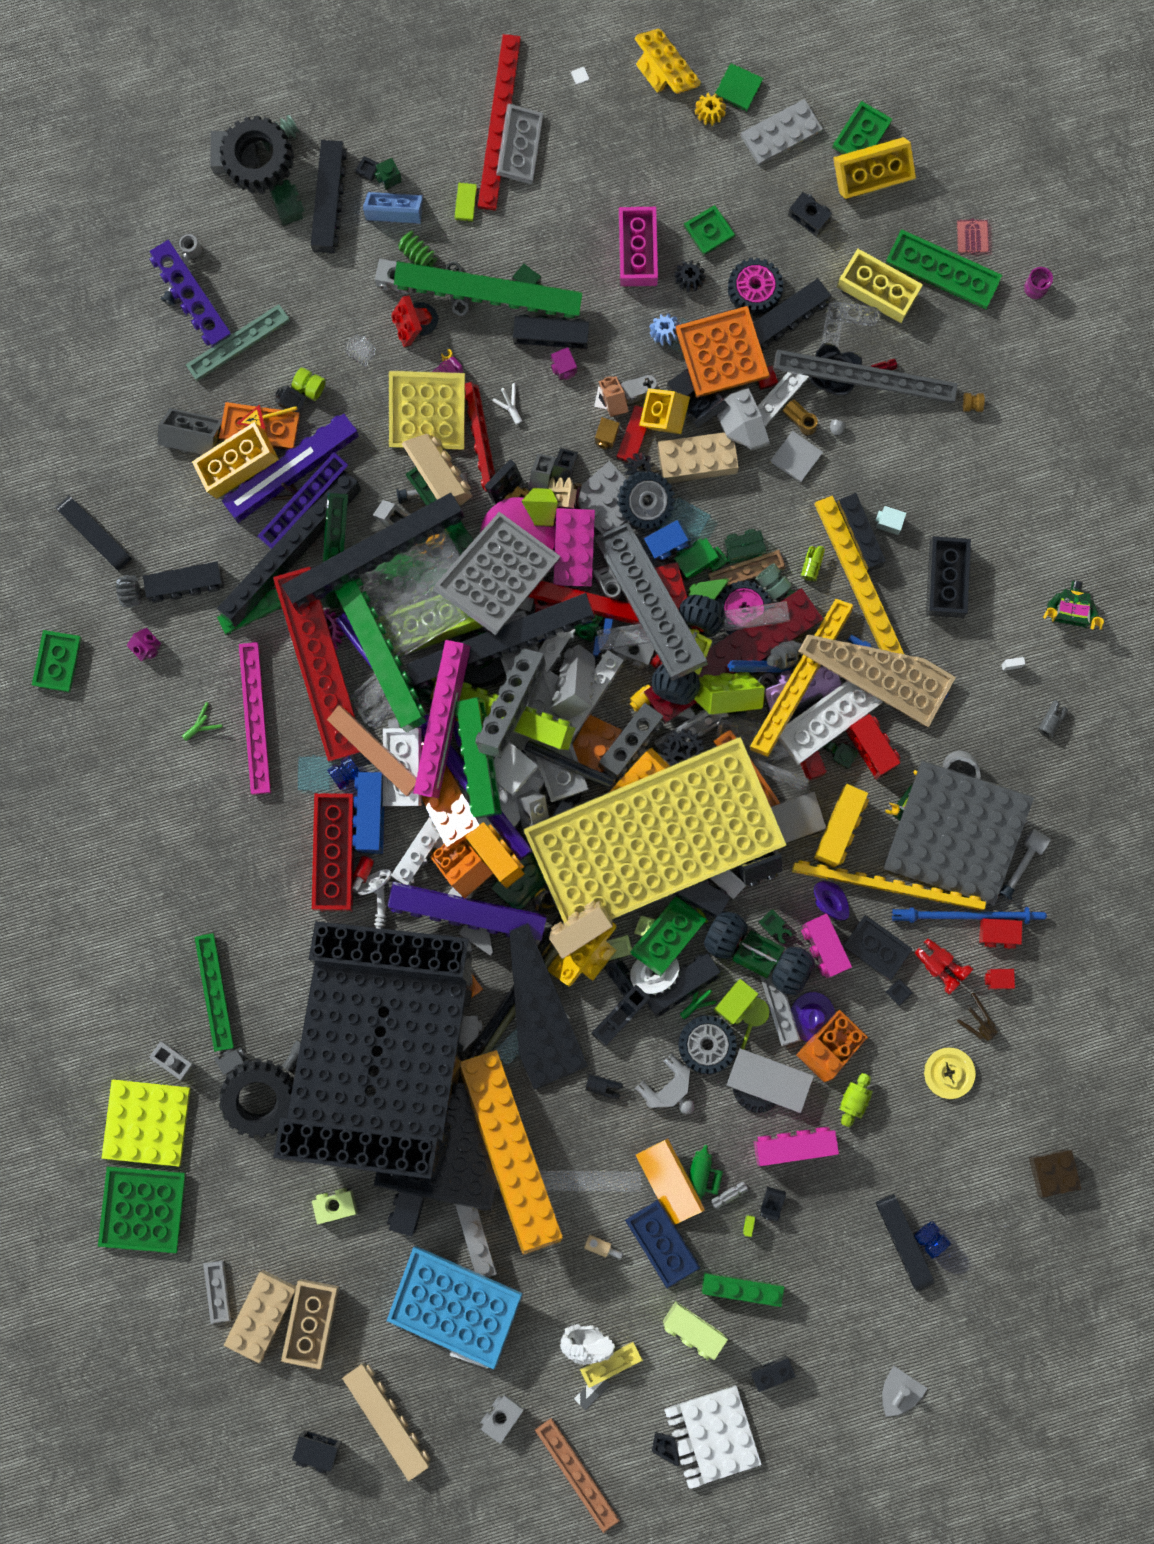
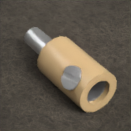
M589 1235L584 1249L605 1258L609 1254L621 1259L623 1254L612 1249L611 1243Z

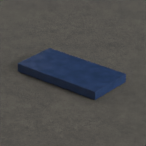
M659 1199L625 1219L666 1288L671 1287L701 1268Z

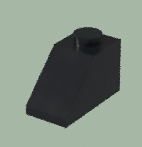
M560 448L551 478L555 479L556 484L560 478L563 479L564 483L568 478L572 479L578 452Z

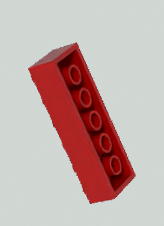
M314 793L313 911H353L354 794Z

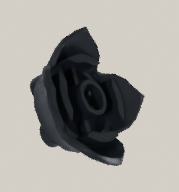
M823 343L815 356L862 365V356L850 351L842 353L837 346L830 343ZM809 376L810 382L815 387L835 395L849 394L855 386L853 384Z

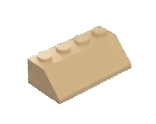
M424 434L402 443L437 500L451 492L459 506H461L473 496L469 491L471 489L469 484L460 477V470L451 463V456L446 451H443L442 443L438 437Z

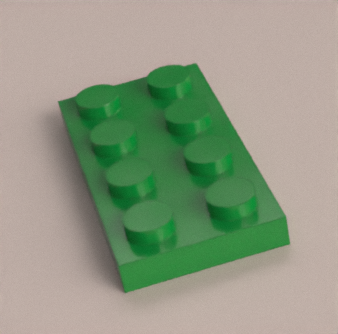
M675 896L630 953L661 977L707 919Z

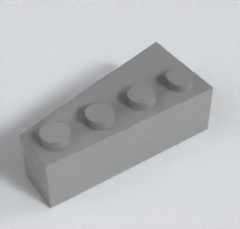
M579 644L567 649L564 653L560 675L555 684L556 689L551 697L550 709L567 721L592 707L590 698L593 696V691L590 689V686L594 684V679L591 675L595 670V656Z

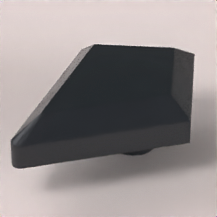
M655 1432L652 1452L678 1467L679 1457L675 1436Z

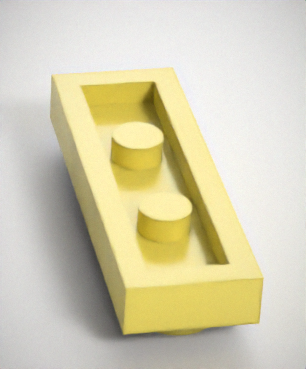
M631 1342L614 1351V1354L608 1360L589 1364L581 1368L580 1371L588 1387L591 1388L641 1362L642 1358L634 1342Z

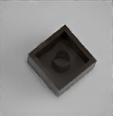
M1066 1149L1029 1157L1038 1197L1044 1198L1081 1189L1072 1150Z

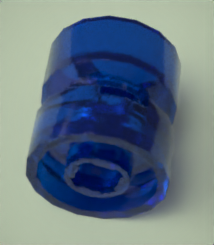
M349 755L342 759L340 766L334 764L327 769L340 790L349 785L350 779L354 781L355 777H358V772H360Z
M934 1220L924 1225L914 1235V1238L920 1245L926 1246L925 1251L931 1259L940 1255L951 1245V1241L947 1236L940 1234V1228Z

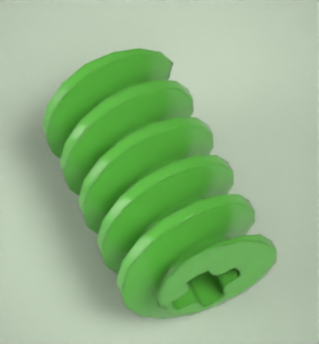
M414 231L404 235L398 244L399 251L404 252V255L409 257V260L414 262V264L432 267L438 260V257L433 258L435 251L432 250L428 253L430 247L427 245L423 248L425 242L420 241L418 243L419 236L412 238Z

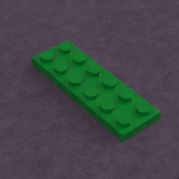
M902 229L885 264L983 309H987L1002 278L1001 274Z

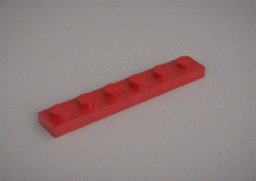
M473 382L465 383V398L469 405L467 412L472 421L471 432L476 442L474 449L479 458L477 464L482 474L481 485L486 491L484 485L495 475L479 386Z

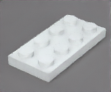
M402 728L383 729V746L417 777L422 754V728H415L409 732H405ZM383 774V806H422V795L412 792L409 796H406Z

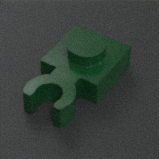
M773 909L758 922L770 936L776 933L778 941L782 944L785 943L782 939L783 933L788 934L790 937L793 935L790 930L782 928L785 922Z

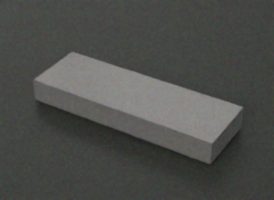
M224 1260L204 1263L210 1322L214 1324L231 1321Z

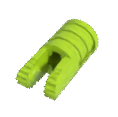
M809 547L800 575L801 578L813 582L817 581L824 557V547Z

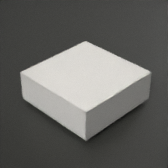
M1023 657L1007 659L1002 663V669L1005 671L1022 668L1025 665V660Z

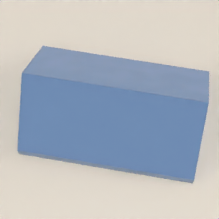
M368 192L363 205L365 219L371 221L421 223L423 195Z

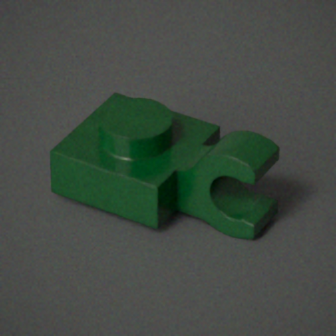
M830 741L823 747L826 751L834 754L833 761L846 769L850 768L859 753L844 743H841L838 747Z

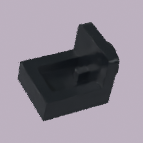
M767 1187L760 1208V1216L769 1221H779L786 1192Z

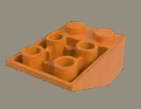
M466 839L451 849L446 847L444 843L430 856L451 886L464 899L493 874L488 865Z
M839 1010L802 1047L796 1056L823 1082H826L837 1075L867 1039V1036Z

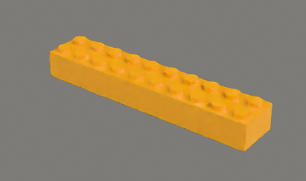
M497 1050L461 1061L460 1073L522 1254L524 1255L561 1242L562 1235Z

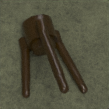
M971 993L986 1021H983L969 1007L968 1010L981 1024L977 1028L979 1032L959 1019L957 1023L975 1034L980 1040L984 1038L988 1042L998 1033V1030L975 993Z

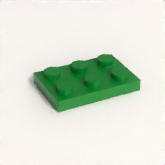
M861 101L833 143L832 148L844 155L875 146L879 143L893 119Z
M43 630L32 686L71 693L82 637Z

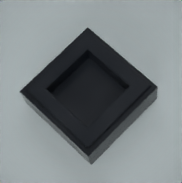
M363 156L355 173L373 181L374 173L377 172L375 165L379 163Z
M900 979L885 991L897 1006H900L913 993Z

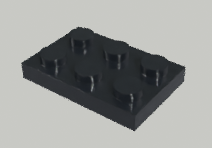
M866 915L863 916L842 946L889 981H891L913 950V948Z

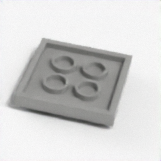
M610 461L582 484L579 497L581 509L595 510L594 528L600 534L627 522L622 517V513L619 512L620 507L617 505V501H619L617 495L620 493L619 488L623 486L624 480L627 479ZM643 498L644 505L647 504V500L645 498Z

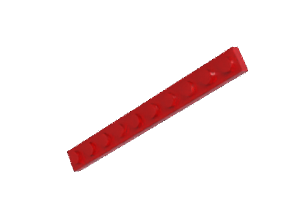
M502 35L478 209L497 210L501 176L496 174L507 105L512 104L521 36Z

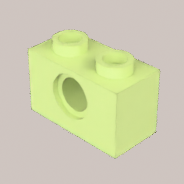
M347 1188L336 1190V1195L328 1196V1193L316 1195V1200H313L312 1204L317 1224L358 1214L353 1191H347ZM331 1200L339 1202V1209L337 1211L331 1210L329 1206Z

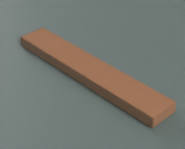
M338 705L327 720L402 793L409 796L414 791L417 777L343 706Z
M550 1418L535 1429L536 1433L602 1532L604 1533L618 1523L620 1519L553 1419Z

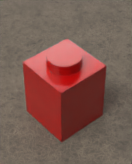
M1014 969L987 970L984 976L985 985H988V989H1015Z

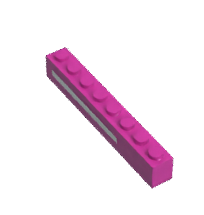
M445 640L414 794L439 798L456 719V702L460 700L471 647L464 643Z

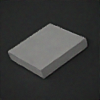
M792 431L770 462L801 483L823 452Z

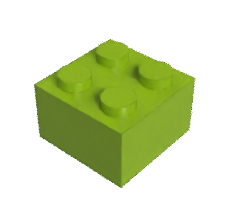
M739 979L713 1011L730 1025L734 1023L739 1024L746 1016L743 1013L746 1008L750 1010L758 1001L756 998L758 993L743 980Z

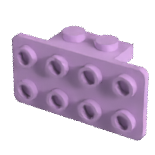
M823 666L820 667L801 701L818 693H822L823 698L841 686L839 676ZM794 670L782 672L779 676L775 677L778 684L765 689L764 693L770 711Z

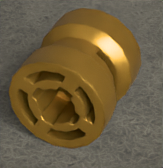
M964 393L963 412H970L974 409L976 412H983L985 404L984 393H977L975 396L971 393Z

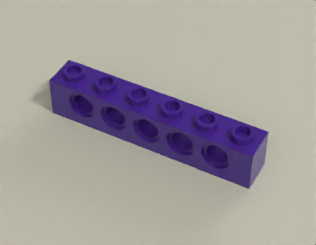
M169 239L150 250V262L154 268L158 267L162 272L159 274L165 284H170L172 295L175 299H180L182 310L186 315L190 314L193 319L191 323L196 331L200 329L202 332L201 338L206 346L210 345L213 347L231 335L230 331ZM167 261L173 262V266L170 268H166L163 265ZM176 277L184 278L182 283H175L174 279ZM187 292L194 294L191 299H186L184 295ZM203 308L205 311L203 314L198 315L195 313V310ZM208 323L215 325L212 330L205 329V326Z
M334 452L257 537L267 547L272 549L348 464Z

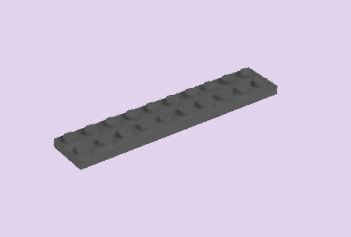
M629 522L594 537L599 550L671 680H676L708 665L705 656Z

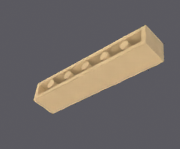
M363 1362L347 1373L342 1379L403 1474L410 1481L429 1467L431 1459L425 1450L421 1451L416 1435L414 1433L410 1434L408 1431V1423L402 1415L399 1417L397 1414V1406L391 1398L388 1400L386 1397V1389L380 1381L377 1383L375 1380V1372L369 1364L366 1366Z

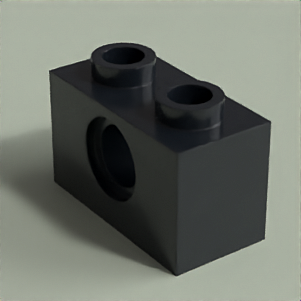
M802 192L789 208L788 216L818 237L830 222L832 213L827 206L816 202L812 195ZM813 211L815 215H809L807 212Z
M786 1355L749 1370L758 1392L796 1377Z

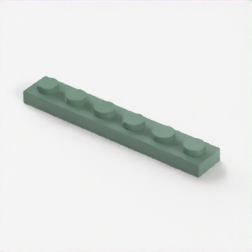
M278 304L187 363L186 367L198 382L290 322V320Z

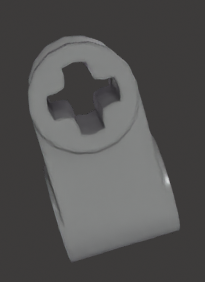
M645 375L621 383L626 403L631 404L646 398L648 391L646 384L651 386L649 389H657L656 379L651 375Z
M608 564L607 567L598 571L593 570L595 580L598 586H600L604 597L619 600L621 588ZM610 588H615L617 593L611 595L607 591Z

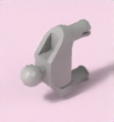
M671 1053L668 1057L673 1063L667 1058L663 1062L674 1072L675 1077L659 1093H655L644 1080L640 1085L645 1090L639 1085L634 1089L646 1100L645 1103L648 1108L671 1107L678 1103L679 1110L683 1114L688 1115L695 1108L693 1101L684 1099V1096L688 1093L690 1068L686 1065L683 1066Z

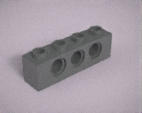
M644 703L601 758L598 767L615 780L620 776L623 777L629 770L627 766L630 762H635L640 756V749L643 746L646 748L652 740L650 736L653 732L658 733L663 726V715ZM646 725L649 729L641 731L639 726ZM633 739L637 742V745L630 746L627 741ZM623 754L626 759L619 761L616 759V755Z

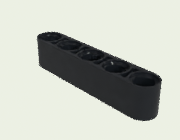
M68 495L55 507L118 572L132 560L72 497Z
M891 1194L876 1201L879 1213L915 1291L918 1292L934 1285L933 1277L896 1196Z

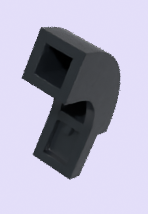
M635 985L594 1029L591 1035L606 1047L650 997L639 986Z

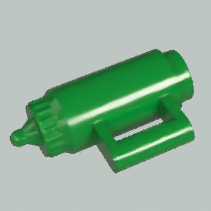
M704 1145L701 1151H696L688 1177L700 1200H702V1196H705V1192L718 1195L723 1171L711 1169L712 1154H709L707 1145ZM710 1171L715 1172L711 1190L706 1189Z

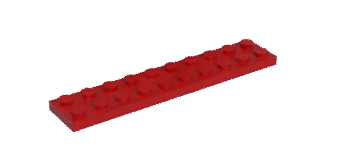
M306 567L273 577L329 762L359 753L360 751L327 719L338 705L343 706L355 719L356 717L321 600H315L306 608L296 611L282 587L286 582L311 569V567Z

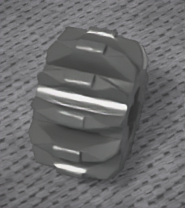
M134 575L119 577L116 581V593L120 605L128 608L138 606L141 603L142 597L138 579Z

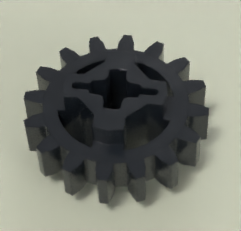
M681 729V734L674 731L673 738L668 736L670 742H664L667 749L663 750V753L668 754L664 759L666 761L671 760L669 765L673 766L680 763L675 759L687 760L692 757L693 751L696 749V755L705 751L704 747H700L704 742L702 740L697 741L699 735L695 734L692 736L691 730L687 734H685L684 729ZM682 738H687L692 741L688 743L683 741ZM676 742V747L672 750V746ZM680 744H682L683 747H685V748L687 749V750H686V752H687L686 754H687L688 757H686L685 754H683V753L681 752V751H682V749H681L682 747H681Z

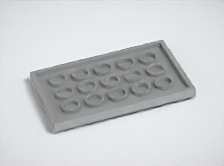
M498 512L434 585L433 590L496 635L561 556L505 515Z

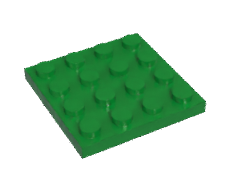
M107 1166L98 1247L178 1253L186 1173Z

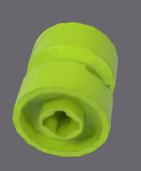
M301 367L293 378L291 388L301 394L305 392L306 397L316 401L324 390L326 379L317 374L312 376L311 371Z

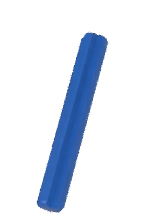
M732 660L728 664L730 672L782 673L793 669V667L787 669L772 667L767 664V661Z

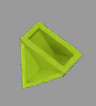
M533 488L521 502L531 517L534 526L552 527L558 504L552 489Z

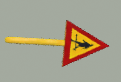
M259 404L236 425L247 427L255 422L262 429L266 430L263 419L295 411L297 407L262 415Z

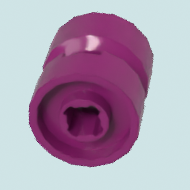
M1036 267L1030 272L1024 284V291L1028 297L1040 299L1045 296L1053 282L1051 271L1045 267Z

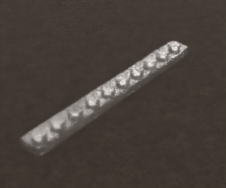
M787 601L725 611V623L720 632L789 622ZM641 624L597 631L600 651L651 643Z

